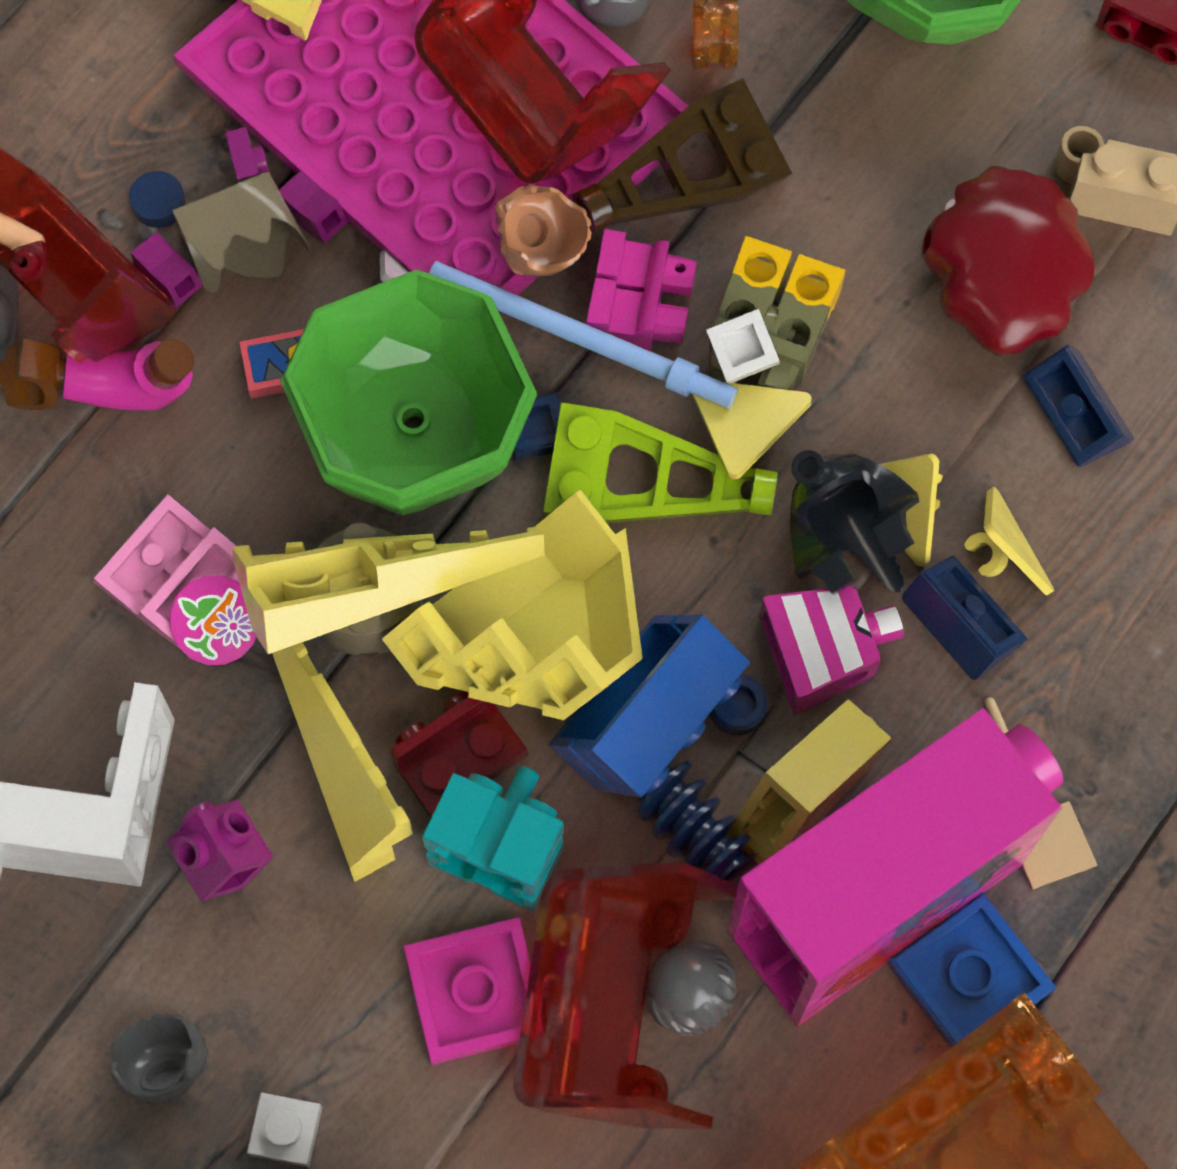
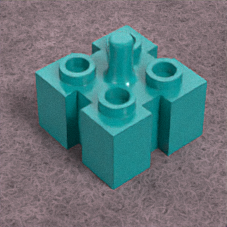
M519 766L504 798H501L500 795L503 788L493 780L479 774H471L469 779L453 773L422 837L424 848L428 850L426 853L428 865L469 884L473 882L491 890L493 895L535 913L564 851V839L562 838L564 834V821L556 818L558 813L555 809L539 800L530 798L539 779V774L531 768Z

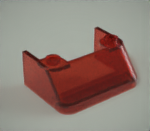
M432 0L415 29V46L419 56L513 173L526 183L549 181L623 134L671 71L665 62L611 68L603 80L593 86L583 98L524 26L533 14L537 0Z
M0 146V212L43 235L49 263L46 272L41 278L32 282L23 281L10 268V261H12L11 249L0 243V264L57 321L55 323L57 329L51 335L56 339L58 345L79 363H82L86 357L97 363L164 327L179 311L175 304L51 182Z
M684 862L573 868L555 873L545 885L540 901L513 1080L517 1099L527 1107L544 1112L632 1127L712 1129V1116L669 1103L668 1084L664 1075L659 1070L650 1066L636 1065L651 949H669L684 939L691 925L694 901L734 900L738 885Z

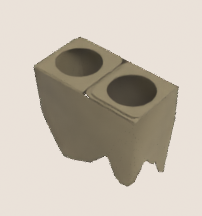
M269 172L259 174L229 186L222 191L172 210L180 238L202 287L209 293L218 291L222 269H227L246 278L280 277L284 269L289 232L309 251L305 237Z

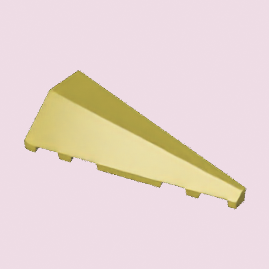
M537 527L527 528L526 533L490 540L486 530L470 531L469 542L436 544L433 534L344 539L343 544L305 551L303 542L286 543L285 554L253 556L250 546L242 545L232 547V553L253 633L266 652L270 654L545 556L544 534Z
M301 642L272 654L353 880L356 882L396 860L392 845L412 835V828L408 816L402 806L398 807L386 786L387 783L378 766L374 765L358 733L321 673L318 674L307 655L308 651L305 645Z

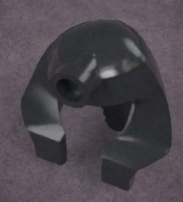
M805 450L797 454L791 465L792 475L797 482L793 488L790 508V529L795 575L802 579L813 573L821 578L831 594L835 595L858 579L842 551L848 550L858 555V559L864 562L866 568L871 569V574L876 575L877 580L883 582L886 589L893 593L901 592L905 586L904 576L901 573L900 565L897 563L896 555L915 543L907 530L906 512L920 502L918 493L889 469L854 453L822 456L815 451Z

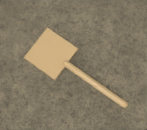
M991 697L986 698L984 705L988 714L1005 734L1008 732V729L995 700ZM1070 801L1060 804L1062 806L1061 810L1022 865L1032 890L1097 866Z

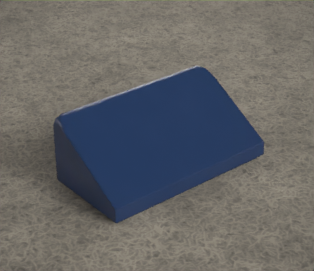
M1066 345L1022 375L1078 467L1095 461L1134 440L1133 435L1078 349Z
M954 555L920 573L902 595L903 602L973 680L983 676L1027 640L1024 633Z

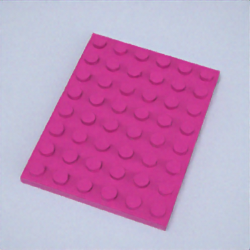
M237 0L173 55L176 66L243 127H246L256 139L295 174L302 171L321 189L336 198L348 222L379 250L388 252L407 271L411 272L417 269L429 274L432 265L438 261L516 295L521 294L539 276L516 274L505 261L500 250V233L497 231L498 223L495 211L497 203L521 186L526 187L530 184L559 189L572 201L573 193L592 184H597L689 107L565 0H322L306 41L292 34L289 26L273 17L266 20L252 12L249 4ZM652 161L632 175L631 179L635 187L660 165L659 161Z

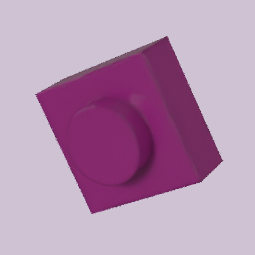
M246 127L225 132L238 183L269 172L262 145L251 147Z

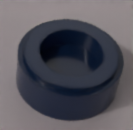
M152 171L145 173L137 178L130 188L129 201L133 213L142 224L149 227L162 228L175 223L172 210L186 205L185 195L180 182L176 177L167 172Z
M744 675L739 676L741 684L735 694L726 702L716 705L710 712L713 723L721 731L735 736L746 735L755 731L762 724L767 710V696L763 687L756 680Z

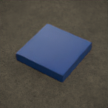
M983 892L894 955L887 962L888 966L959 1060L1056 989L1050 978Z

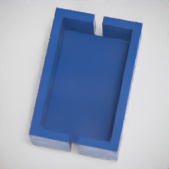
M655 615L640 632L643 659L576 710L548 744L596 791L619 792L622 795L642 797L644 794H649L656 790L668 776L669 768L667 765L680 749H686L701 736L705 729L703 721L713 708L730 699L740 687L741 679L739 676L751 662L704 615H680L679 617L677 615Z

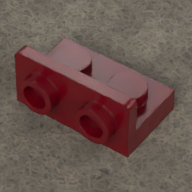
M467 691L457 694L443 707L444 714L428 725L418 722L403 731L395 740L397 746L390 751L393 766L431 818L453 773L469 779L471 774H479L493 780L528 756V749L495 704L469 698V692Z

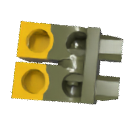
M745 236L713 327L759 309L780 364L763 370L757 386L792 390L795 382L803 383L823 330L841 294L846 270L799 254L779 306H775L789 275L792 251ZM755 257H764V258H767V259H769L772 263H769V262L760 260V259L755 258ZM807 275H817L821 277L824 281L818 280ZM710 341L709 352H711L709 376L719 381L727 382Z

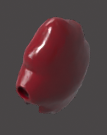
M990 166L978 177L965 181L956 187L955 198L947 201L944 211L930 223L923 239L922 258L942 285L940 307L950 319L964 327L983 349L997 356L1014 355L1034 342L1051 339L1059 335L1068 326L1071 314L1070 303L1086 293L1093 280L1095 270L1094 255L1089 242L1077 227L1078 209L1059 189L1053 179L1043 175H1034L1025 170H1011L1002 166Z

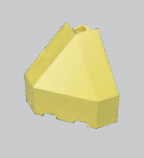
M580 489L535 526L544 534L545 556L452 589L434 604L427 602L419 607L382 640L418 686L435 690L446 686L469 692V698L510 708L516 703L542 709V715L565 720L643 659L626 528L615 534Z

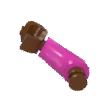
M23 338L18 346H8L5 352V359L0 361V384L3 385L7 405L26 410H44L56 406L58 387H64L63 399L125 411L158 410L175 402L190 387L194 357L190 348L184 342L176 339H168L163 342L154 341L145 345L140 350L128 352L68 348L67 359H62L63 346Z

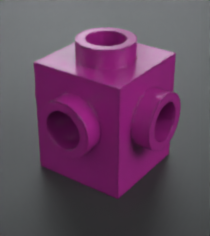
M239 800L216 806L211 801L196 805L181 817L183 825L166 842V845L201 902L243 889L274 858Z

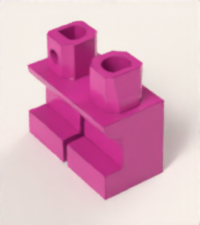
M605 228L586 324L648 351H652L653 341L683 343L688 308L661 304L662 292L692 296L697 261L668 254L669 241H657L653 245L626 240V232Z

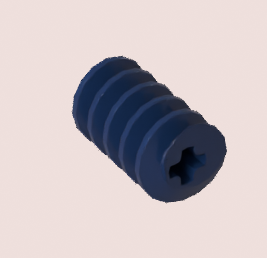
M688 760L671 768L664 782L656 790L639 798V801L643 802L638 809V817L641 821L645 822L658 819L652 829V834L656 839L663 840L673 836L667 846V853L672 858L688 854L682 864V872L686 876H693L703 872L696 884V889L700 894L705 895L721 889L735 879L760 853L747 857L743 855L742 851L751 838L748 833L734 838H730L727 835L736 821L734 815L719 820L714 819L713 814L721 803L719 797H714L704 802L698 799V796L707 784L704 779H699L689 784L684 782L683 779L692 766Z

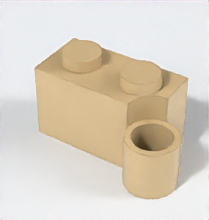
M1077 126L1068 130L1061 141L1055 158V170L1063 181L1071 184L1068 199L1078 209V215L1171 236L1177 224V155L1110 139L1104 145L1102 136L1095 129L1088 126ZM1070 152L1082 153L1081 159L1073 156Z

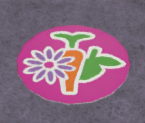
M203 576L189 582L176 595L170 610V631L178 648L190 659L205 665H226L241 658L253 646L256 635L251 627L239 582L225 576Z

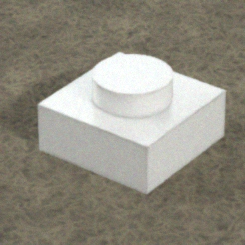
M759 309L706 330L727 384L780 364Z
M261 1093L247 1152L249 1156L310 1167L322 1112L321 1104Z

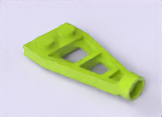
M561 402L543 515L548 516L581 489L606 523L737 512L771 516L778 472L749 468L741 478L731 479L728 477L719 455L617 411ZM628 445L654 458L658 467V475L655 485L649 491L630 495H616L609 491L606 486V476L610 454L615 447ZM676 461H683L708 469L713 476L710 494L704 498H678L671 496L667 491L671 465ZM746 481H752L750 499H744L740 492L742 484Z

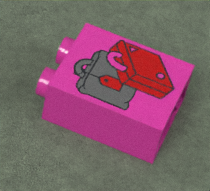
M982 708L740 878L726 932L796 1027H799L881 968L890 958L982 892L985 893L1023 865L1062 808L1051 794V792L1063 784V775L1056 759L1045 743L1030 728L1023 724H1018L1004 734L988 712Z

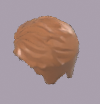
M534 184L526 187L521 186L501 199L495 206L498 223L497 231L500 233L499 237L501 238V254L510 269L516 274L528 276H551L577 261L585 252L587 241L591 239L592 232L589 229L591 221L587 217L586 210L568 199L559 189L539 187Z

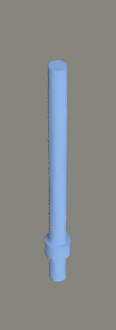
M438 261L430 269L429 274L492 297L499 312L666 382L665 388L685 397L692 393L728 409L734 403L738 388L700 373V366L679 357L674 362Z

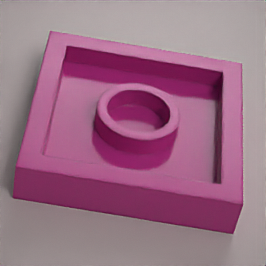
M519 917L404 945L431 1065L548 1036Z

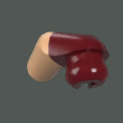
M0 212V243L11 249L12 261H10V268L12 272L23 281H36L44 275L49 264L43 235Z

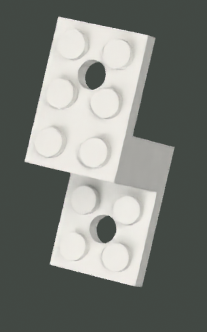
M134 682L131 701L123 700L117 719V733L123 736L119 758H110L105 777V790L111 793V797L0 782V879L3 867L141 887L175 721L157 685Z

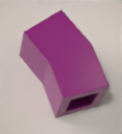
M302 171L298 172L279 189L296 223L324 244L348 223L339 201L321 189Z
M155 232L131 252L134 267L176 307L202 287L194 267L179 255L158 232Z

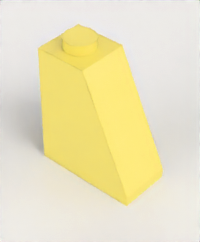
M848 699L764 774L736 817V821L727 835L730 838H734L748 833L751 838L744 851L749 856L760 853L755 859L760 865L817 825L870 770L891 740V737L871 717L863 713Z

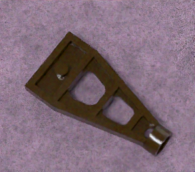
M742 78L698 98L601 181L573 193L572 202L586 210L587 217L591 221L589 229L593 233L612 224L741 201L785 180L792 172ZM694 134H707L725 169L724 174L718 178L702 181L688 179L676 156L679 147ZM652 161H659L673 191L649 200L641 199L631 177L635 172Z

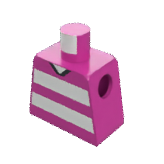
M851 586L846 587L835 595L831 594L829 589L766 596L763 597L759 614L793 715L801 713L876 675L881 661L877 645L898 640L904 636L902 622L894 605L865 613L857 590Z

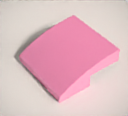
M167 494L95 576L93 583L146 625L177 646L170 631V610L176 595L189 582L203 576H225L239 582L232 553V547H236V545L215 527L210 530Z

